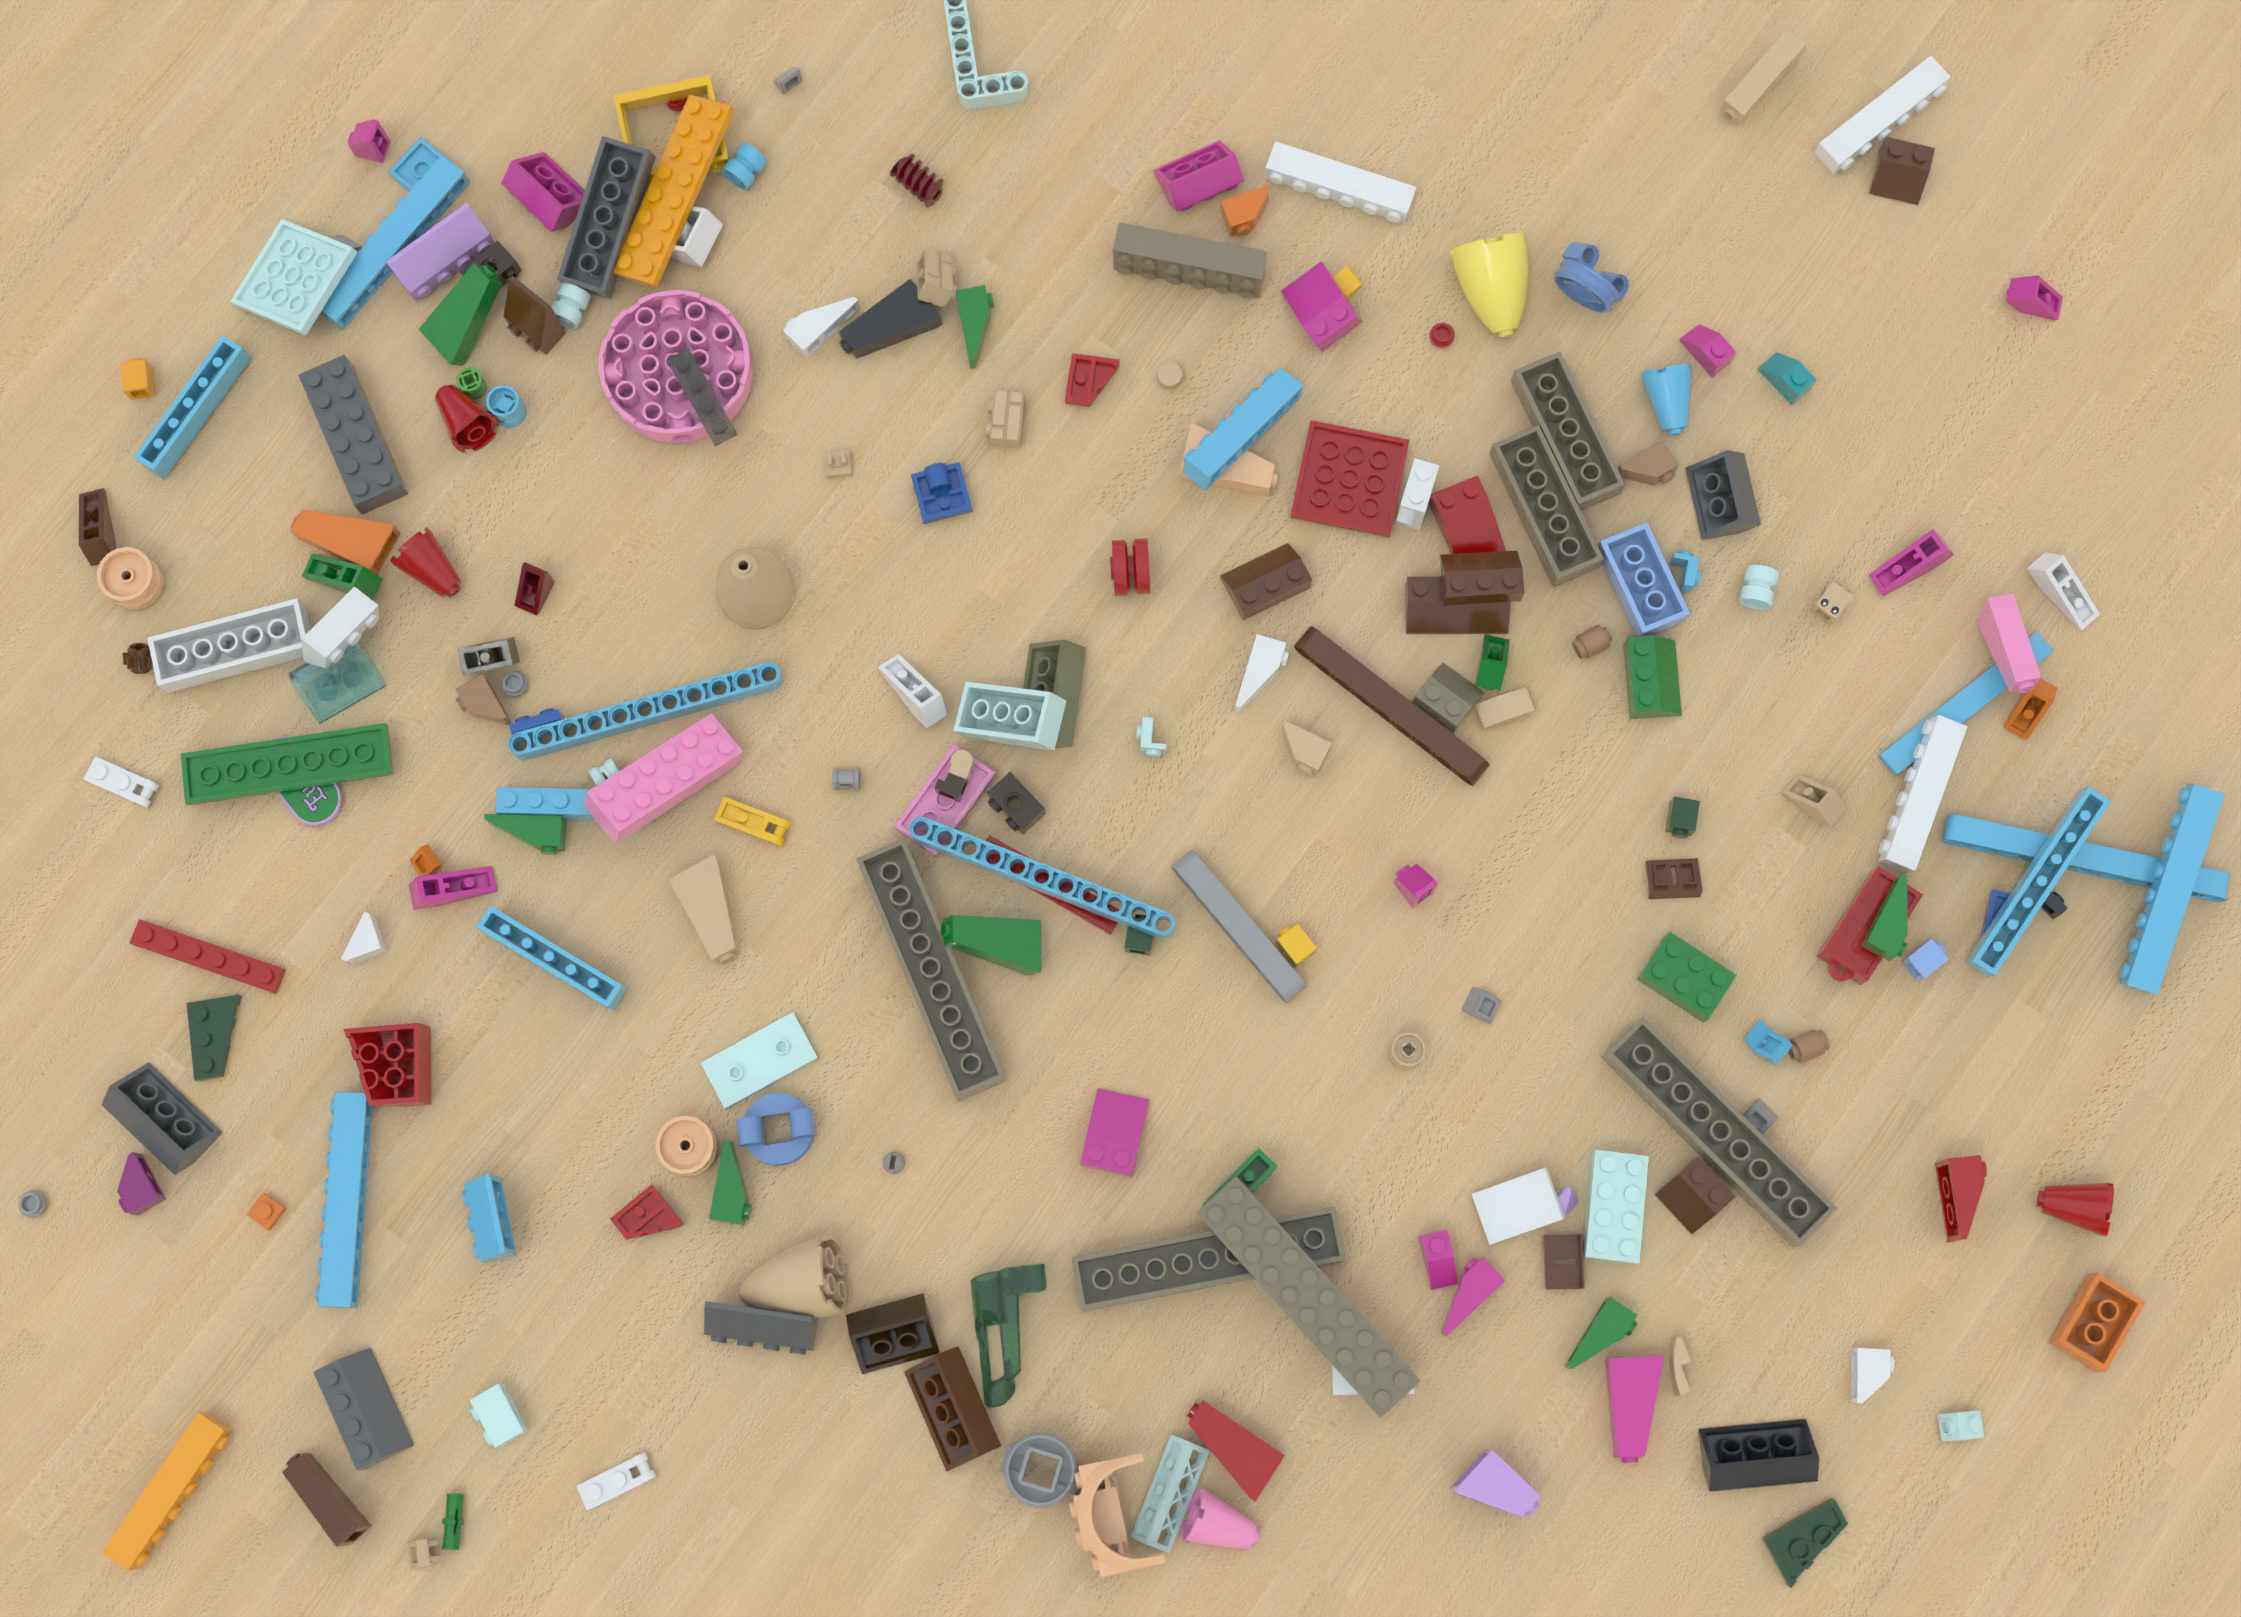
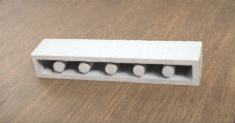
M1932 56L1928 57L1822 140L1814 154L1833 174L1837 173L1840 169L1843 171L1847 170L1855 162L1854 158L1858 155L1865 156L1873 148L1872 144L1877 140L1880 142L1884 141L1892 133L1891 129L1896 125L1900 128L1911 118L1910 114L1914 111L1917 113L1921 112L1929 104L1928 100L1933 96L1936 99L1947 90L1946 84L1951 76Z
M1276 141L1265 169V178L1274 184L1280 185L1283 183L1292 186L1296 191L1313 193L1323 200L1332 199L1338 201L1342 206H1353L1362 209L1369 215L1378 214L1384 216L1387 220L1394 223L1406 222L1416 192L1415 186Z
M1941 715L1932 717L1925 722L1922 728V734H1924L1922 742L1916 746L1913 753V758L1916 759L1913 767L1908 769L1904 781L1907 782L1904 792L1901 791L1896 800V806H1898L1896 814L1891 816L1887 825V830H1889L1888 836L1880 844L1878 853L1881 855L1878 862L1905 873L1916 871L1968 726Z

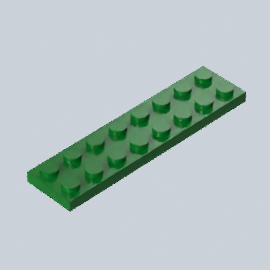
M386 723L181 753L184 798L187 805L393 775L389 729Z

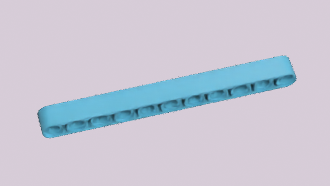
M765 662L520 731L509 738L508 747L518 759H533L774 691L782 685L783 676L776 664ZM768 672L776 673V677L772 681H765L764 676ZM748 678L752 680L749 687H739L743 679ZM722 685L727 687L724 694H715L717 687ZM697 692L702 693V697L699 701H690V697L692 696V694ZM669 700H677V704L674 708H665V705ZM644 707H652V712L648 716H641V710ZM619 714H627V719L623 723H616V718ZM597 720L602 721L600 729L591 730L593 722ZM570 728H577L575 736L566 737V733ZM547 734H551L553 737L552 741L548 744H542V738ZM522 741H527V748L523 751H517L518 744Z
M1947 815L1943 842L1953 846L2029 861L2034 859L2050 834L1961 815ZM2084 842L2066 870L2152 888L2155 879L2152 877L2155 865L2158 862L2160 863L2161 858ZM2200 867L2191 897L2216 902L2226 901L2230 874Z
M916 817L910 823L909 831L912 838L922 846L1123 925L1143 931L1156 938L1168 939L1175 932V920L1168 912L926 817ZM919 826L929 827L926 835L918 836L915 834ZM944 835L953 837L952 842L946 846L939 844L940 838ZM973 844L977 846L974 854L966 855L963 853L965 846ZM991 854H999L1001 859L997 864L992 865L987 862ZM1016 863L1025 865L1024 871L1020 874L1011 872L1012 866ZM1047 873L1049 875L1047 882L1041 884L1035 881L1037 874ZM1062 883H1072V891L1069 893L1061 892L1059 887ZM1093 891L1098 895L1097 899L1091 903L1083 899L1085 893ZM1119 901L1122 904V908L1118 912H1111L1108 910L1110 902ZM1135 911H1144L1146 918L1141 922L1133 920L1132 914ZM1160 920H1167L1170 922L1171 927L1167 931H1160L1157 929L1156 924Z

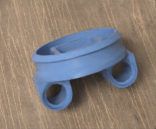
M1573 242L1567 247L1562 255L1564 260L1561 262L1559 270L1554 273V280L1557 286L1571 299L1590 310L1600 313L1611 311L1613 303L1621 301L1628 290L1629 281L1627 277L1605 271L1599 274L1594 271L1593 268L1599 259V250L1595 245Z
M772 1093L759 1098L748 1108L744 1117L736 1119L739 1146H746L753 1156L770 1165H787L797 1161L808 1151L814 1136H817L814 1109L807 1108L799 1099L785 1093ZM789 1114L793 1141L767 1145L764 1118Z

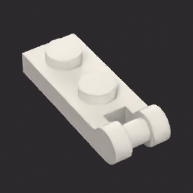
M96 756L83 778L87 782L145 808L149 807L151 803L149 799L153 792H157L160 786ZM139 787H144L141 794L136 795Z
M646 1452L577 1485L576 1487L586 1510L589 1511L656 1478L654 1470H650L647 1460L649 1459ZM637 1466L640 1476L634 1478L631 1469Z

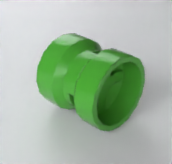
M469 367L461 370L458 374L457 384L465 394L473 400L480 399L485 395L487 383L478 370Z

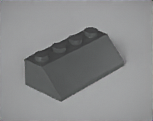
M150 1063L145 1064L110 1085L101 1104L174 1175L195 1163L222 1133Z
M705 1301L704 1335H710V1341L727 1343V1338L737 1339V1345L753 1347L754 1342L764 1343L763 1349L779 1351L780 1346L790 1347V1353L806 1355V1350L813 1351L818 1318Z
M371 1348L338 1359L313 1372L357 1471L366 1470L414 1446Z

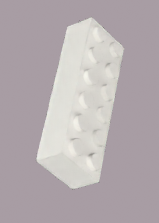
M296 598L148 637L157 686L170 693L303 658L301 639L311 630L306 606Z

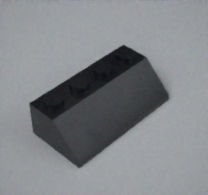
M1806 1419L1698 1430L1703 1472L1709 1492L1818 1482L1820 1458Z

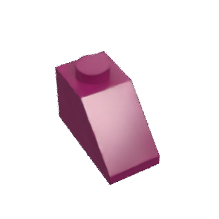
M372 119L357 123L354 132H351L348 138V145L356 157L375 162H384L391 141L379 121Z
M2039 275L2011 278L2010 287L2007 290V302L2021 313L2058 320L2063 297Z
M1700 324L1679 340L1711 377L1728 366L1736 354V351L1720 333Z
M1418 864L1412 867L1409 865L1404 866L1396 873L1398 877L1394 882L1412 908L1434 893L1438 885L1436 880Z
M1444 1230L1418 1237L1431 1290L1458 1284L1448 1231Z

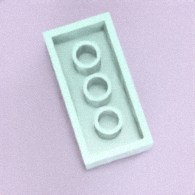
M966 682L953 731L973 740L1055 750L1066 700L1047 691Z
M1603 1150L1591 1152L1583 1233V1259L1630 1265L1640 1263L1649 1156Z

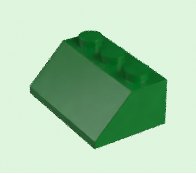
M1655 635L1627 637L1623 644L1630 719L1682 716L1675 640Z

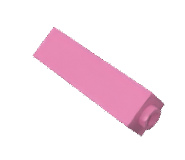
M2014 594L1988 598L1976 619L1977 624L2009 692H2029L2036 687L2041 679V674Z

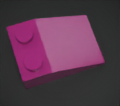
M1322 261L1281 290L1298 320L1321 351H1324L1363 322Z
M1097 1089L1081 1157V1167L1133 1178L1149 1099Z

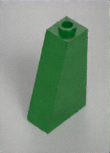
M473 263L418 329L449 364L463 366L466 363L501 288L502 282L497 278V272L488 264Z
M952 915L943 919L940 933L944 946L1024 975L1031 976L1041 972V920Z

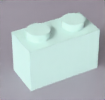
M497 1384L470 1400L473 1406L470 1408V1411L477 1422L481 1421L485 1428L483 1436L490 1446L494 1445L495 1448H501L529 1431L504 1384Z

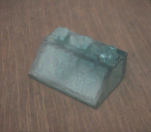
M360 640L354 646L349 645L344 650L342 658L335 664L332 662L327 668L305 663L288 673L293 688L319 724L387 686Z

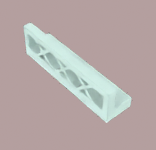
M1171 1434L1130 1537L1170 1553L1210 1450ZM1196 1450L1199 1452L1196 1462L1190 1466V1456L1192 1451ZM1186 1477L1187 1485L1185 1489L1180 1491L1179 1484ZM1176 1503L1177 1510L1175 1514L1170 1517L1169 1509L1171 1505ZM1166 1528V1538L1164 1543L1160 1544L1157 1542L1160 1532Z

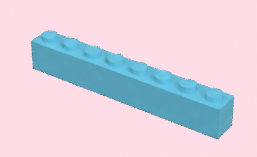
M442 155L437 161L432 162L423 178L414 183L410 193L405 198L399 200L396 209L391 215L385 217L379 229L365 240L364 246L354 257L320 314L341 330H344L392 274V270L386 261L426 233L470 183L466 174Z
M2186 784L2185 788L2183 787L2180 790L2177 799L2180 803L2177 813H2173L2169 822V827H2171L2169 837L2164 839L2161 846V852L2163 853L2161 861L2155 865L2152 877L2155 878L2152 888L2149 887L2145 893L2144 902L2146 906L2144 912H2141L2136 920L2137 933L2135 938H2131L2128 944L2127 952L2129 956L2127 962L2122 964L2119 971L2121 984L2158 995L2225 793L2196 784Z
M2089 786L2078 791L1965 961L1966 964L1986 977L1997 974L2111 801Z
M335 1092V1099H332L330 1106L331 1114L333 1115V1125H330L328 1131V1138L331 1141V1152H328L326 1157V1165L329 1167V1178H326L324 1183L327 1203L322 1209V1219L325 1221V1228L320 1235V1246L323 1247L322 1258L318 1261V1274H321L320 1285L316 1288L315 1296L316 1301H319L318 1306L358 1308L373 1106L368 1105L365 1093Z

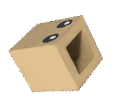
M1833 581L1810 612L1831 626L1854 596L1845 585L1837 584Z

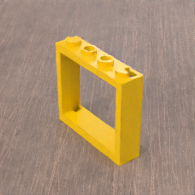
M710 75L613 95L623 142L633 145L627 111L669 103V100L672 102L682 100L684 97L688 98L689 94L694 96L707 94L708 100L717 102ZM723 136L719 145L720 155L714 157L709 171L714 173L722 172V168L730 160L725 136ZM656 169L651 171L646 188L649 187Z

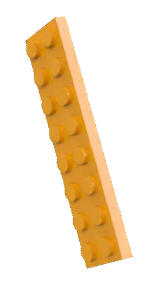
M689 94L626 237L614 270L615 276L654 288L658 287L735 110L732 106Z

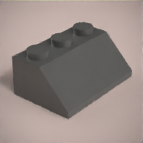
M1726 450L1686 467L1702 539L1706 540L1740 534L1761 525L1744 453Z

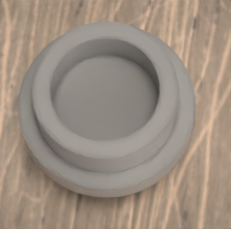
M509 672L502 679V689L509 696H520L527 689L528 681L521 672Z
M28 1191L19 1200V1210L27 1217H37L46 1208V1198L38 1191Z

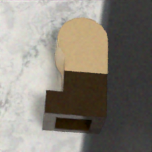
M962 749L952 754L950 759L951 768L945 781L938 779L934 787L937 794L958 802L962 799L974 769L972 755L970 752Z

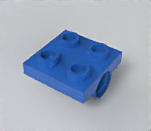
M960 462L949 465L935 463L927 466L922 472L911 474L924 524L973 512Z

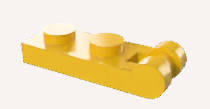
M723 797L714 821L778 847H782L784 833L791 826V823L787 820L727 797ZM769 824L776 826L773 834L766 832Z

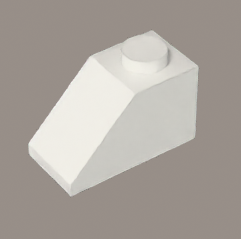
M1852 1348L1851 1403L1865 1402L1890 1378V1372L1894 1371V1357L1890 1356V1350Z

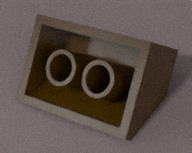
M924 1293L846 1314L849 1338L862 1374L940 1353Z

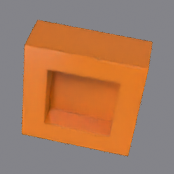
M429 844L420 847L410 859L419 876L435 874L442 866Z
M262 1193L247 1213V1216L267 1230H271L287 1208L266 1193Z

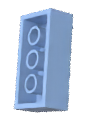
M1647 522L1600 541L1598 547L1604 558L1602 564L1636 636L1654 635L1686 621L1690 612Z

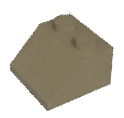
M1442 663L1417 692L1413 704L1454 733L1484 695V692L1445 663Z

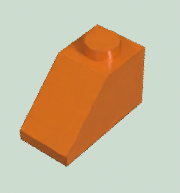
M1268 185L1221 200L1220 211L1230 237L1234 235L1243 236L1254 229L1269 200Z
M2040 679L2033 690L2021 693L2004 728L2027 740L2053 703L2057 687Z

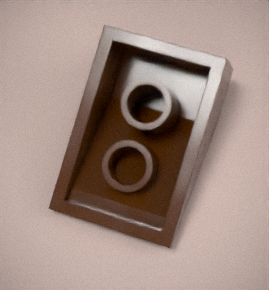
M512 276L509 279L504 318L508 323L507 329L516 337L520 335L527 340L525 343L533 351L537 352L540 350L547 355L566 333L551 306Z

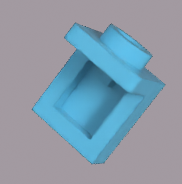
M1687 551L1674 553L1669 564L1684 567L1680 592L1690 593L1694 586L1699 585L1701 571H1697L1700 557H1695Z
M1758 1021L1744 1038V1041L1756 1055L1774 1065H1777L1793 1046L1788 1039L1771 1031L1762 1021Z

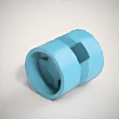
M743 142L734 153L735 159H730L721 171L735 186L747 190L754 181V174H759L768 162L756 148Z
M501 385L493 388L488 393L486 398L487 407L501 426L512 428L523 422L526 416V407L512 387Z

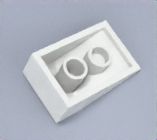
M693 206L670 258L684 264L702 267L723 224L706 208Z

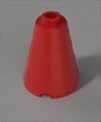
M445 385L438 389L435 401L453 446L462 453H467L465 451L467 449L477 451L486 446L496 435L494 429L496 426H499L496 417L454 385Z
M426 527L424 528L425 534H422L420 531L417 532L398 549L401 555L398 558L393 555L390 562L440 597L448 596L451 598L461 589L459 586L461 579L433 532Z
M2092 1183L2045 1186L2044 1191H2038L2037 1207H2042L2041 1213L2097 1235L2107 1237L2110 1228V1222L2107 1221H2109L2113 1209L2114 1184Z

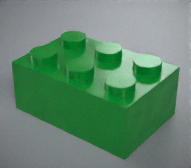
M1669 931L1652 954L1637 980L1704 1023L1710 1018L1737 975Z

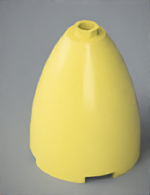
M1511 233L1501 235V238L1481 239L1453 248L1450 252L1454 269L1465 297L1475 314L1493 334H1498L1499 338L1514 335L1513 330L1518 329L1523 316L1528 291L1529 266L1524 233Z

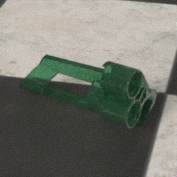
M1045 1264L1004 1268L1000 1271L978 1275L970 1281L975 1331L979 1343L984 1404L989 1408L1004 1405L1015 1393V1377L1021 1372L1018 1295L1045 1291L1047 1288ZM999 1325L1004 1368V1375L996 1381H992L986 1328V1326Z

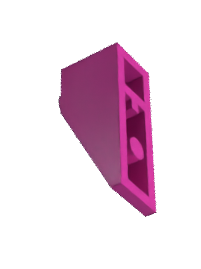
M1932 529L1869 574L1882 595L1885 596L1934 570L1951 558L1954 553L1941 535Z
M492 866L418 876L408 885L414 910L439 907L497 891Z
M1474 1257L1463 1267L1466 1272L1460 1278L1441 1331L1444 1337L1449 1335L1505 1282L1504 1278L1484 1257L1479 1260Z

